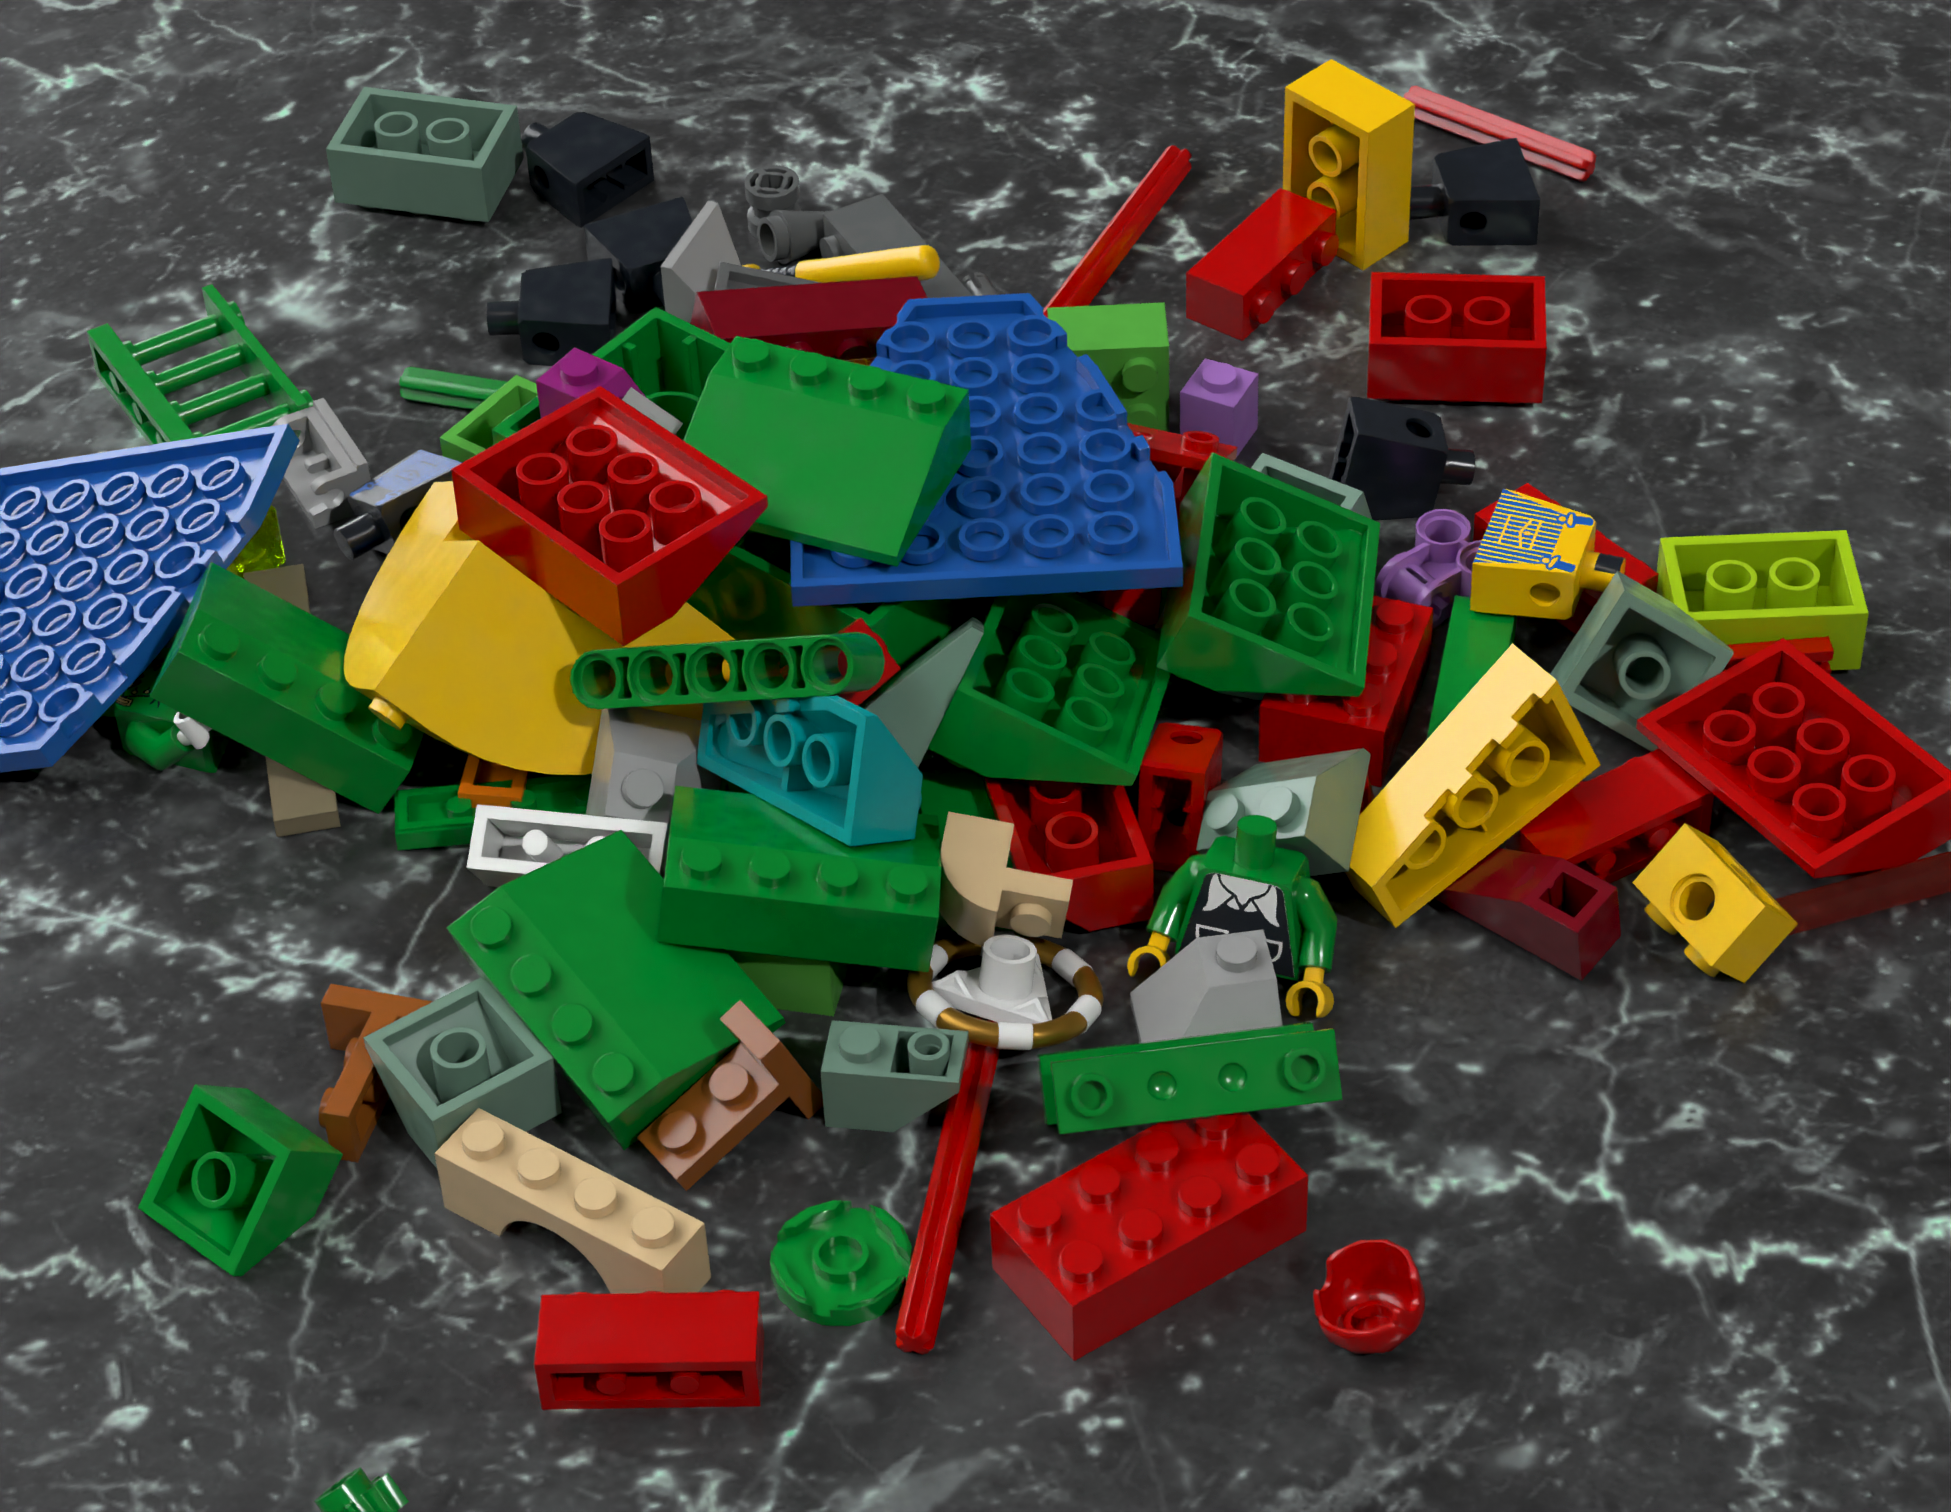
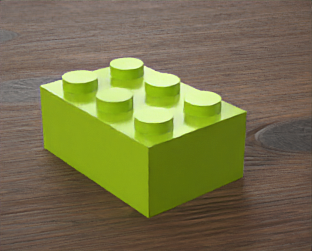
M1847 530L1660 538L1657 573H1659L1657 594L1674 603L1726 645L1777 641L1782 638L1789 640L1829 636L1834 650L1833 660L1828 661L1831 670L1860 669L1869 613Z

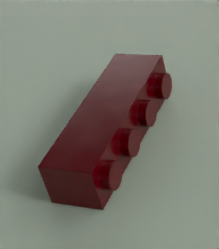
M917 276L696 292L690 324L729 343L732 342L735 336H740L870 366L877 356V341L885 330L892 328L897 323V314L908 299L928 297Z

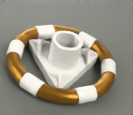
M995 930L994 937L984 942V947L966 940L959 934L939 940L933 946L929 972L909 970L907 977L908 993L912 1003L916 1007L917 1012L937 1029L968 1031L969 1042L996 1049L1031 1050L1069 1041L1089 1029L1099 1017L1103 1005L1101 983L1093 968L1072 950L1039 937L1024 936L1014 931ZM970 956H982L981 967L969 971L957 970L942 979L932 982L946 964ZM1041 964L1052 968L1074 986L1079 996L1065 1015L1053 1020ZM958 1010H961V1011H964V1012H967V1013H970V1014H973V1015H976V1016H979V1017H982V1018H985V1019H988V1020H991V1021L993 1020L994 1022L977 1019V1018L971 1017V1016H969V1015H966V1014H964V1013H962V1012H960V1011H958Z

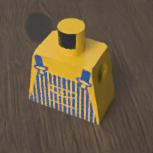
M1503 489L1472 563L1470 610L1482 613L1566 620L1573 617L1583 589L1604 592L1617 571L1624 574L1626 559L1594 552L1596 521L1590 515L1513 490Z

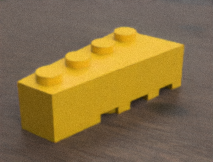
M1512 643L1359 815L1349 871L1345 872L1354 889L1395 928L1601 766L1558 681Z

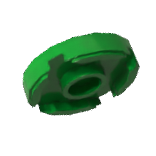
M832 1200L807 1207L785 1222L777 1234L778 1242L773 1251L771 1250V1279L779 1300L798 1317L820 1325L852 1326L877 1319L898 1304L904 1294L912 1260V1246L903 1225L884 1209L869 1204L868 1211L863 1208H852L851 1201Z

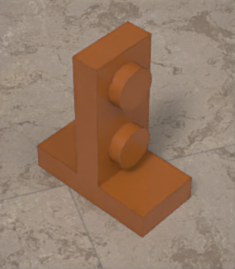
M330 983L321 1001L329 1045L331 1049L346 1052L344 1069L335 1087L327 1088L323 1094L319 1108V1124L322 1128H326L329 1144L343 1153L341 1160L358 1163L390 1097L367 1052L363 1037L433 1001Z
M741 1000L720 1018L739 1044L637 1137L686 1191L787 1098L808 1120L824 1106L823 1094L782 1042Z

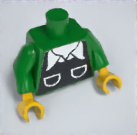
M1248 815L1238 820L1236 838L1228 836L1216 837L1207 854L1192 855L1163 885L1146 929L1151 934L1147 946L1139 947L1130 955L1127 964L1128 973L1131 977L1135 975L1139 967V960L1145 953L1155 955L1160 962L1161 968L1170 960V956L1166 952L1170 942H1177L1175 954H1178L1196 938L1263 929L1276 976L1298 981L1304 971L1303 981L1292 985L1287 992L1286 1008L1292 1016H1300L1303 994L1308 989H1312L1318 996L1316 1017L1323 1018L1330 1013L1334 1005L1333 993L1323 983L1324 974L1331 973L1338 923L1337 916L1319 882L1310 878L1309 859L1302 852L1275 847L1277 824L1274 820L1261 815Z

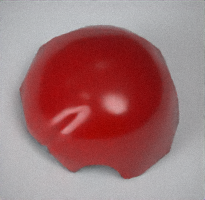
M1388 1239L1359 1240L1334 1251L1327 1258V1273L1324 1286L1321 1290L1315 1289L1313 1291V1299L1319 1326L1330 1343L1355 1354L1385 1353L1394 1350L1416 1331L1423 1318L1426 1299L1418 1269L1408 1249Z

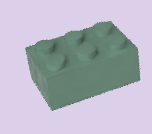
M363 87L326 148L335 202L359 205L363 208L406 211L416 215L429 214L460 218L464 221H490L524 160L516 105Z

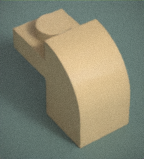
M948 811L941 846L939 911L947 924L966 940L983 947L984 942L994 937L995 926L1012 929L1028 937L1044 935L1062 939L1073 880L1006 868L1014 829L1013 823Z

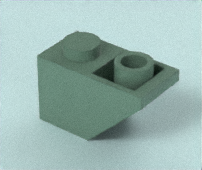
M832 1020L821 1067L825 1127L895 1132L959 1093L969 1042L968 1031Z

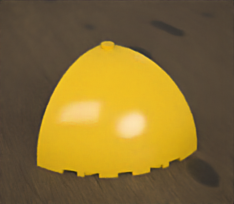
M453 481L434 482L388 553L362 603L347 643L344 656V674L350 686L372 700L368 709L381 720L398 730H401L404 724L408 723L425 734L471 756L513 769L543 774L586 775L592 774L602 709L588 708L579 702L573 693L570 682L571 670L575 661L583 653L601 649L736 639L686 602L672 618L627 645L622 646L568 606L558 601L479 540L475 541L459 530ZM724 659L722 673L725 681L728 683L730 668L728 662ZM667 664L665 675L668 684L671 685L673 674L670 665ZM611 667L609 678L611 686L614 689L616 677L614 670ZM703 703L643 706L640 708L702 720Z

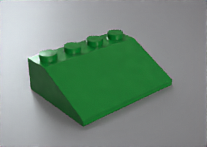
M735 336L709 373L683 441L767 495L768 507L748 530L898 567L971 450L969 389L943 384L935 380H926L895 373L874 366H865L839 360L818 353L766 343L758 339Z
M1212 452L1180 505L1178 528L1183 563V587H1168L1156 667L1170 672L1181 679L1192 681L1214 691L1359 697L1365 687L1380 523Z
M210 562L205 570L149 696L377 814L381 812L409 774L424 732L408 723H405L401 730L387 724L368 709L372 700L349 685L344 674V656L350 634L213 562Z
M1074 592L1029 594L1024 596H993L980 620L984 623V634L927 749L942 755L954 766L971 769L985 777L1132 786L1138 775L1171 675L1170 672L1156 667L1161 634Z
M675 786L657 942L929 972L940 904L941 852L939 818L937 815L918 813L915 839L848 846L754 794Z
M619 830L501 885L446 928L470 966L480 977L483 976L552 1055L557 1071L620 1147L626 1150L638 1140L637 1137L739 1044L737 1039L720 1020L739 1000L772 1033L786 1022L784 1017L725 949L657 942L664 878L626 834Z

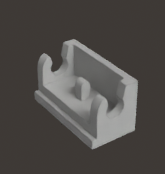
M324 398L313 401L314 406L281 417L272 425L289 424L292 430L301 431L298 437L300 440L283 480L315 529L355 515L348 502V496L351 492L371 480L368 462Z

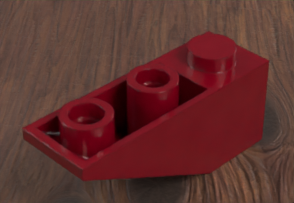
M1496 848L1434 897L1435 900L1581 981L1621 936L1617 887L1561 857Z

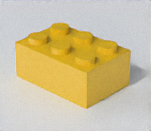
M1330 59L1285 87L1283 189L1337 210L1336 235L1339 237V247L1336 255L1364 271L1408 242L1415 104Z

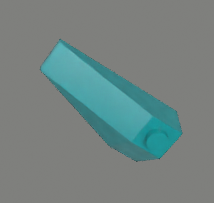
M839 696L703 703L696 764L848 846L915 839L918 810L922 800L923 774L877 715Z

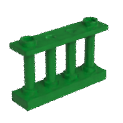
M213 284L202 287L207 312L206 317L135 344H132L129 340L122 342L108 323L87 331L97 377L149 445L269 427L285 415L314 406L313 399L308 391L305 389L299 391L247 328L237 304L234 301L226 302ZM216 338L223 347V349L157 374L153 370L145 372L142 368V365ZM237 367L247 377L181 404L176 400L168 402L165 398L167 394ZM261 397L271 407L268 410L204 435L200 431L192 433L188 428L189 425ZM293 430L296 436L299 437L301 431Z
M1311 1022L1037 1055L1045 1123L1047 1125L1058 1124L1059 1134L1343 1100L1335 1031L1333 1028L1314 1030L1313 1023Z

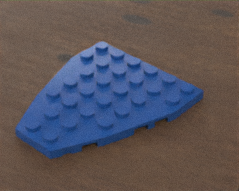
M1030 293L908 299L897 314V323L892 328L885 330L877 341V356L870 366L969 389L971 450L898 567L790 540L793 607L1183 587V563L1173 481L1166 471L1158 472L1150 460V446L1143 435L1135 437L1127 425V411L1099 367L1087 354L1077 357L1067 346V333L1056 321L1048 319L1043 314V307Z
M289 424L0 468V773L52 767L156 658L180 628L210 562L227 569L261 527L300 441Z

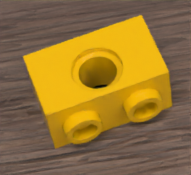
M1686 823L1632 882L1650 901L1644 909L1649 917L1668 933L1675 935L1679 932L1689 943L1684 949L1685 955L1699 969L1711 977H1715L1721 971L1745 983L1798 924L1717 840ZM1715 900L1711 912L1706 916L1709 905Z

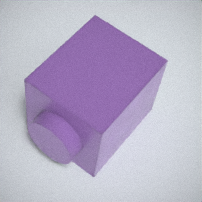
M1205 358L1180 391V434L1183 435L1187 431L1212 433L1219 437V443L1238 447L1237 458L1258 426V373Z

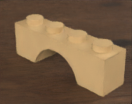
M480 1108L434 1153L444 1207L499 1237L515 1221L535 1223L555 1232L571 1243L589 1260L604 1280L611 1294L642 1293L646 1291H660L664 1293L699 1292L711 1278L704 1222Z

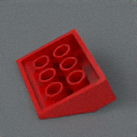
M602 386L596 387L451 469L459 530L473 540H479L546 592L622 646L627 645L672 618L768 507L767 495Z
M1784 638L1637 719L1636 729L1814 879L1907 866L1951 840V770Z

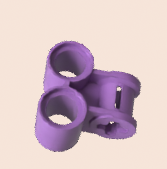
M1435 509L1424 513L1418 518L1416 523L1415 547L1407 552L1395 555L1383 566L1376 579V594L1383 598L1401 600L1434 608L1432 629L1437 627L1451 616L1455 595L1471 597L1472 563L1482 540L1470 542V522L1457 511Z

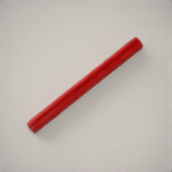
M1175 145L1165 149L1045 306L1043 314L1047 318V308L1088 306L1191 170L1192 165L1189 160L1192 155L1188 149L1180 150Z
M968 1042L960 1091L948 1100L895 1329L897 1336L895 1343L905 1353L914 1351L923 1355L934 1348L1000 1049Z

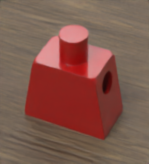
M1165 722L1158 724L1140 766L1138 824L1152 858L1153 869L1176 872L1192 855L1200 854L1196 851L1208 791L1221 785L1223 733L1218 729ZM1183 808L1182 812H1188L1184 826L1172 824L1167 818L1169 813Z

